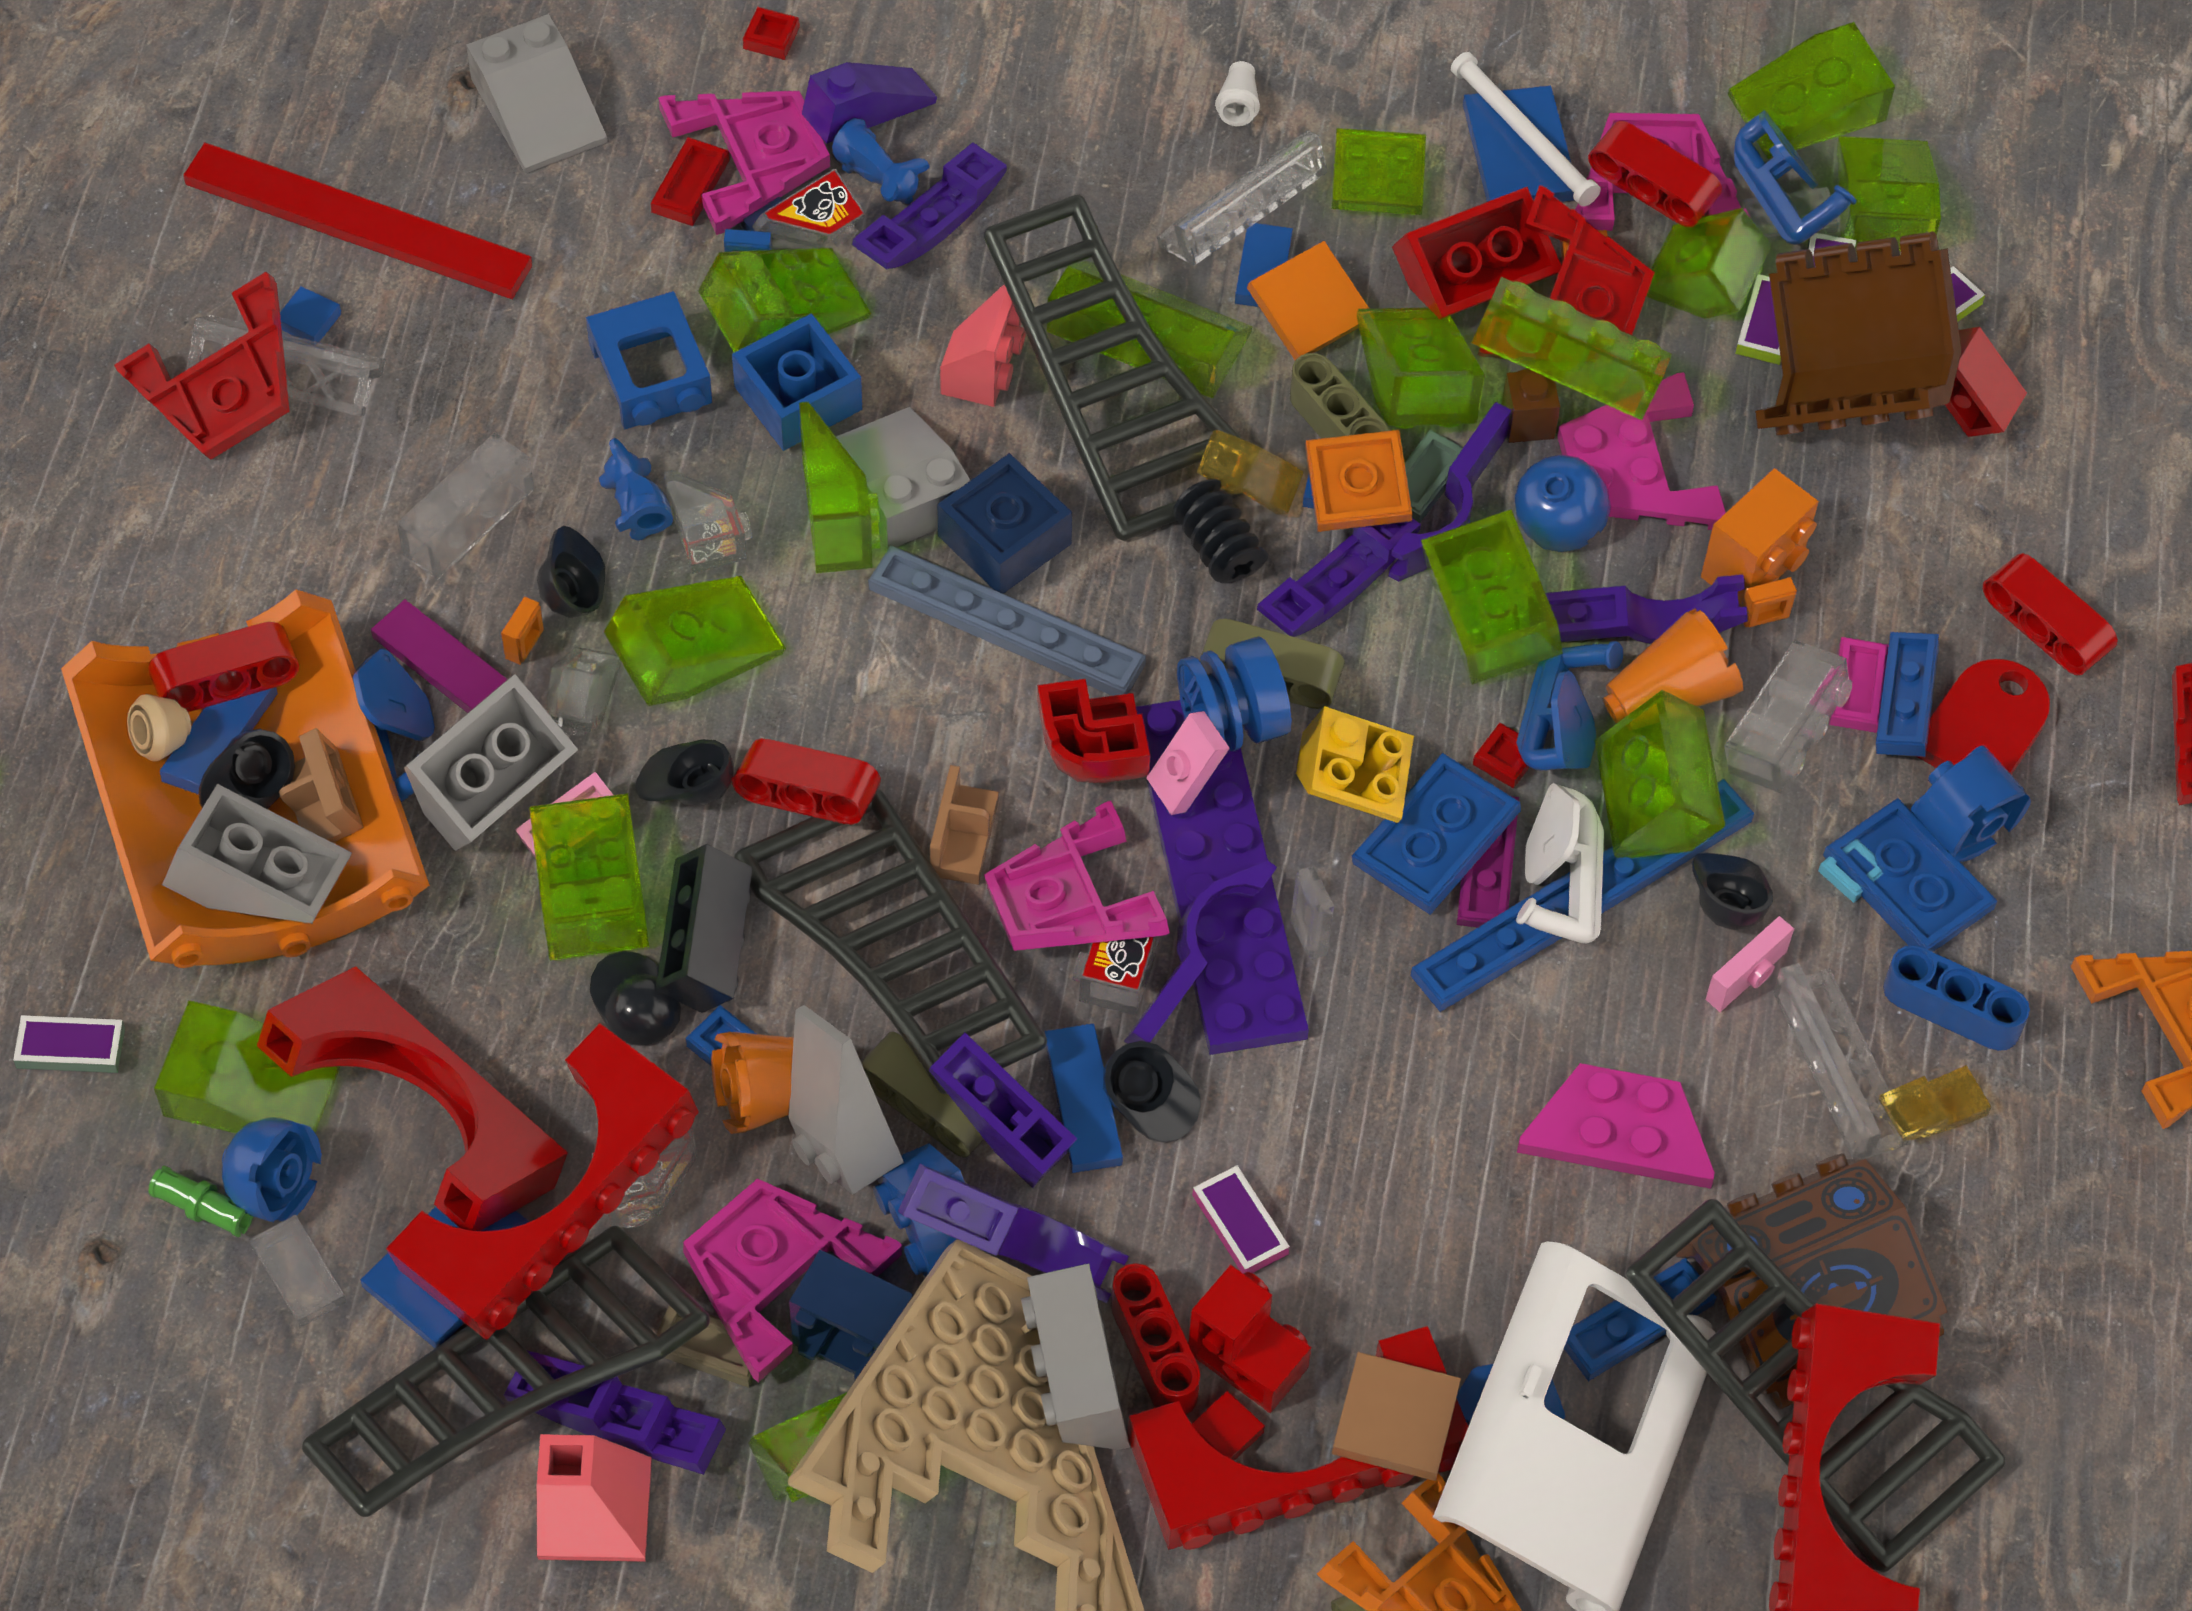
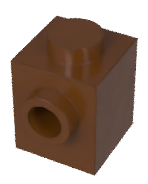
M1522 369L1518 372L1506 373L1501 405L1512 410L1507 434L1508 443L1554 439L1560 403L1553 369Z

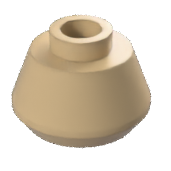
M149 694L141 695L132 704L128 712L127 726L129 737L135 750L140 755L151 761H160L184 745L187 736L191 732V719L187 710L181 707L175 700Z

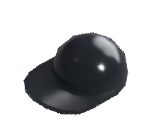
M564 525L555 530L552 535L547 558L542 563L537 576L540 598L552 612L568 618L588 615L598 609L603 600L605 585V564L595 547L571 527Z
M263 729L247 730L234 737L227 748L209 765L202 776L199 786V804L203 808L216 785L219 784L268 809L280 797L279 791L293 780L295 761L293 751L287 741L275 732Z
M701 739L661 749L649 758L636 780L635 791L640 799L646 801L677 799L685 805L705 806L720 799L729 788L734 774V764L726 746L716 740Z
M1715 853L1697 854L1693 859L1692 871L1699 887L1700 906L1704 914L1716 925L1730 930L1749 928L1763 920L1772 905L1773 892L1758 865L1745 858Z
M623 950L607 955L598 962L592 973L590 994L594 1006L608 1029L626 1043L631 1045H649L659 1042L670 1035L678 1025L681 1015L680 1003L668 995L655 990L659 966L652 959L639 953Z
M1145 1041L1127 1043L1111 1055L1103 1069V1089L1110 1103L1139 1133L1149 1140L1161 1143L1177 1141L1189 1133L1196 1123L1201 1107L1199 1089L1189 1074L1169 1052L1157 1044Z

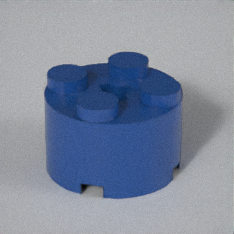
M1982 745L1974 749L1956 765L1951 761L1940 764L1928 777V781L1932 786L1912 805L1911 812L1946 851L1948 849L1949 854L1956 857L1960 862H1965L1983 854L1997 844L1991 836L2002 826L2010 832L2027 812L2031 799L2018 781L1988 748Z

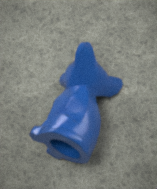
M853 118L847 121L838 131L832 145L834 157L842 164V170L848 174L855 171L872 183L882 184L880 189L881 195L888 202L894 200L902 204H910L913 201V195H915L918 189V174L930 168L928 161L922 158L894 163L889 154L876 142V135L866 126L863 119Z
M617 438L611 439L609 445L612 455L604 465L605 472L599 477V482L605 489H615L614 497L617 499L622 512L621 516L615 521L619 532L631 529L629 533L631 539L643 540L647 535L659 533L672 524L671 506L661 488L646 478L651 472V463L648 458H638L629 452Z

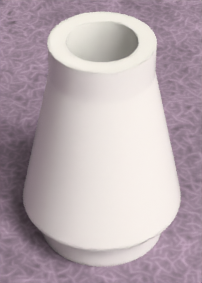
M1244 61L1235 62L1230 66L1228 76L1215 102L1220 118L1232 126L1247 125L1258 114L1260 109L1255 82V69L1250 63Z

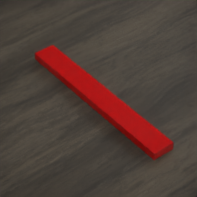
M204 142L183 174L185 185L512 300L533 266L532 257L524 253Z

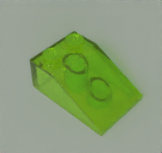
M1855 22L1814 34L1729 88L1728 96L1745 123L1765 110L1793 148L1798 150L1886 121L1895 85ZM1766 133L1757 140V143L1767 159H1770L1773 156L1769 149L1774 146V143Z
M1838 136L1839 186L1847 190L1857 200L1855 205L1851 204L1840 214L1841 238L1856 240V249L1858 242L1895 237L1900 251L1901 236L1932 231L1937 235L1941 222L1940 188L1928 141Z
M1428 307L1358 309L1357 321L1375 403L1388 426L1409 429L1416 425H1440L1452 428L1460 424H1477L1485 374L1451 316L1439 319Z
M800 402L802 462L816 573L873 568L872 549H881L877 493L868 494L864 472L809 402Z
M742 576L624 595L604 630L605 636L648 706L688 699L783 655L786 647Z
M189 1000L154 1090L164 1117L232 1133L239 1132L248 1123L268 1117H276L310 1126L316 1134L341 1066L313 1069L290 1077L257 1047L264 1023L237 1011Z

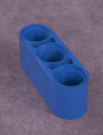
M1915 945L1905 946L1897 950L1893 955L1883 984L1885 996L1897 1007L1997 1051L2007 1050L2018 1042L2029 1016V1003L2024 995L2017 990ZM1902 974H1911L1918 980H1909L1902 976ZM1948 995H1957L1964 1001H1955L1951 999ZM1994 1016H2003L2007 1018L2011 1023L2001 1022Z

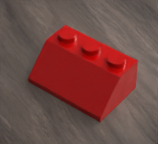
M1528 187L1410 231L1392 246L1410 290L1439 319L1559 273L1561 263L1549 236L1524 227L1533 204V198Z

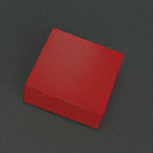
M757 7L742 39L743 49L785 60L800 28L799 17Z
M1502 723L1497 725L1474 755L1472 764L1513 789L1530 768L1525 764L1518 750L1516 741L1519 733Z
M1228 1391L1192 1423V1426L1200 1436L1213 1448L1234 1461L1264 1433L1265 1425Z

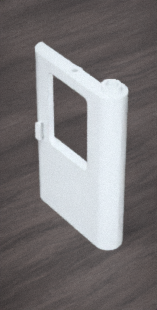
M1558 1242L1541 1243L1433 1518L1440 1522H1451L1464 1527L1568 1586L1569 1590L1566 1595V1601L1576 1611H1619L1707 1372L1628 1279L1568 1245ZM1588 1286L1600 1290L1667 1330L1666 1334L1670 1340L1627 1454L1617 1451L1548 1411L1544 1405L1546 1392ZM1687 1315L1689 1320L1707 1340L1716 1334L1712 1330L1711 1323L1706 1319L1696 1315Z

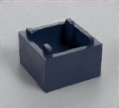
M1010 453L937 504L938 537L993 590L1002 594L1072 544V511Z
M819 1250L789 1300L793 1345L798 1347L799 1355L809 1360H815L816 1357H820L855 1374L854 1380H856L912 1299L913 1294Z

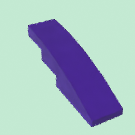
M527 1350L554 1380L585 1367L584 1365ZM516 1371L504 1393V1397L508 1401H512L534 1389ZM618 1377L585 1389L535 1412L583 1434L595 1435L650 1456L654 1460L703 1475L726 1431L720 1419L674 1407L667 1396L623 1385Z

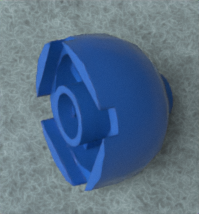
M1561 454L1545 457L1530 466L1520 478L1515 493L1517 520L1523 531L1541 548L1556 552L1578 550L1587 545V540L1594 537L1598 531L1601 533L1604 529L1611 509L1607 486L1597 470L1579 457Z
M268 1117L246 1124L232 1138L223 1153L222 1180L226 1194L237 1207L244 1209L245 1213L250 1216L273 1223L275 1220L282 1222L292 1220L305 1208L316 1188L317 1181L309 1178L313 1162L321 1164L322 1153L318 1136L310 1126L284 1118Z

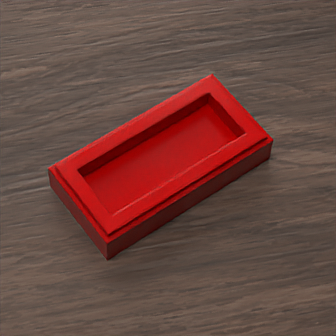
M687 137L651 201V213L694 226L704 208L702 194L714 190L730 161L729 150Z

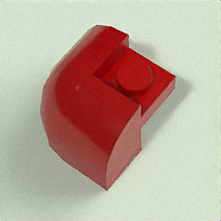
M1086 679L1037 685V702L1044 741L1058 770L1077 782L1089 783L1137 779L1149 775V746L1142 714H1137L1133 693L1089 699Z

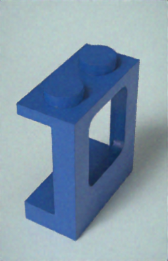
M674 291L586 317L589 346L594 358H600L619 404L621 423L624 430L638 425H650L658 419L681 412H693L702 406L712 403L710 374ZM672 336L687 372L681 377L648 387H636L632 382L620 351Z

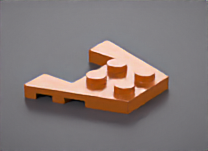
M2192 951L2166 952L2164 957L2138 958L2136 953L2117 954L2114 959H2093V955L2075 957L2071 969L2091 1004L2138 988L2182 1063L2183 1069L2145 1082L2141 1091L2162 1129L2170 1127L2192 1109Z
M1439 1473L1437 1474L1436 1481L1427 1479L1401 1503L1439 1544L1400 1578L1392 1582L1354 1541L1327 1562L1317 1573L1324 1582L1366 1611H1522L1488 1554L1479 1555L1466 1533L1468 1530L1455 1523L1440 1522L1433 1518L1446 1482Z

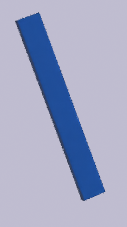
M1722 779L1603 851L1601 914L1686 863L1697 854L1704 852L1748 825L1753 820L1754 812L1727 781ZM1570 872L1412 967L1410 976L1439 1012H1442L1563 938L1540 931L1525 923L1518 924L1516 918L1522 906L1530 898L1536 899V904L1545 909L1568 916Z

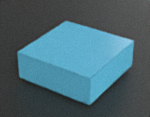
M1858 839L1842 849L1848 854L1855 848L1875 867L1866 874L1873 882L1884 874L1877 866L1874 854ZM1829 856L1820 864L1818 872L1853 903L1861 897L1863 890L1858 883L1853 881L1836 865L1837 861Z

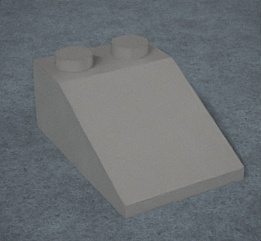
M549 14L466 44L471 80L525 174L608 143L606 133L568 46Z
M911 407L826 440V447L887 550L890 545L897 547L938 530L937 504L971 481L952 449Z
M217 784L179 845L162 885L206 908L312 924L350 859L352 852Z
M803 1005L796 1009L789 1120L797 1137L792 1139V1145L800 1159L807 1166L813 1163L818 1167L828 1183L837 1182L853 1195L904 1163L852 1040L807 1006Z

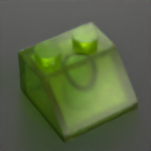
M1743 208L1702 217L1693 227L1674 224L1651 267V270L1655 273L1646 297L1703 319L1734 314L1745 305L1747 295L1757 275L1763 269V263L1772 244Z

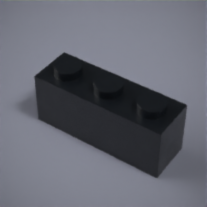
M705 844L675 859L656 991L666 994L701 1013L734 999L739 982L737 973L740 952L745 940L743 931L747 905L751 897L750 882L753 867L709 844Z

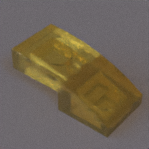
M1214 430L1197 473L1206 479L1221 480V488L1230 494L1243 493L1279 515L1289 513L1304 471L1248 441L1220 430Z
M1967 1065L1931 1081H1927L1926 1077L1922 1076L1879 1096L1880 1103L1903 1141L1924 1138L1963 1126L1988 1116L1991 1109L1989 1101Z

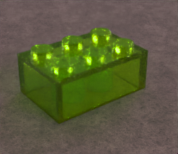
M1512 509L1421 540L1429 576L1472 685L1563 654L1557 621Z

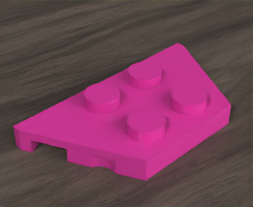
M1582 1063L1576 1067L1523 1132L1517 1148V1153L1709 1189L1712 1187L1715 1174L1679 1081Z

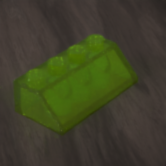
M1086 260L1067 266L1049 295L1048 302L1103 282L1095 264ZM1121 274L1147 323L1174 362L1201 394L1214 398L1249 338L1252 326ZM1109 299L1048 322L1047 332L1075 342L1125 323V320L1114 300ZM1137 339L1099 352L1135 368L1152 362Z
M1501 277L1471 342L1478 347L1640 420L1643 419L1672 356L1671 353L1661 349L1659 345L1650 340H1640L1619 330L1608 321L1596 320L1576 311L1573 306L1566 302L1554 301L1534 292L1524 283L1512 282Z

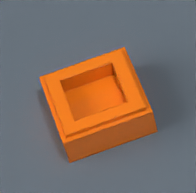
M1791 577L1746 588L1741 606L1747 608L1748 621L1744 622L1745 628L1789 618L1797 592Z
M524 596L501 632L505 659L521 665L544 631L539 602Z

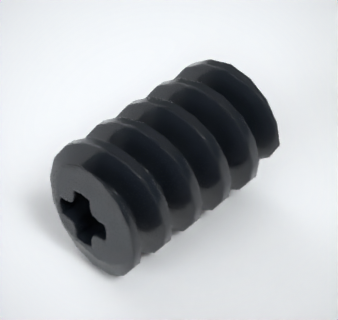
M1203 480L1192 485L1180 495L1173 508L1174 517L1182 525V530L1186 536L1191 539L1193 548L1197 553H1200L1201 561L1206 567H1209V574L1215 581L1233 583L1243 580L1257 572L1268 559V553L1263 547H1258L1259 539L1255 533H1249L1250 524L1246 519H1241L1242 512L1237 505L1232 504L1233 497L1226 490H1220L1222 487L1221 480Z

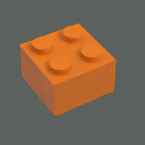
M1774 468L1713 524L1701 578L1712 585L1717 577L1743 574L1745 589L1738 591L1739 607H1741L1746 588L1777 581L1787 570L1794 572L1805 561L1809 554V549L1806 548L1808 539L1817 526V523L1813 520L1819 501Z

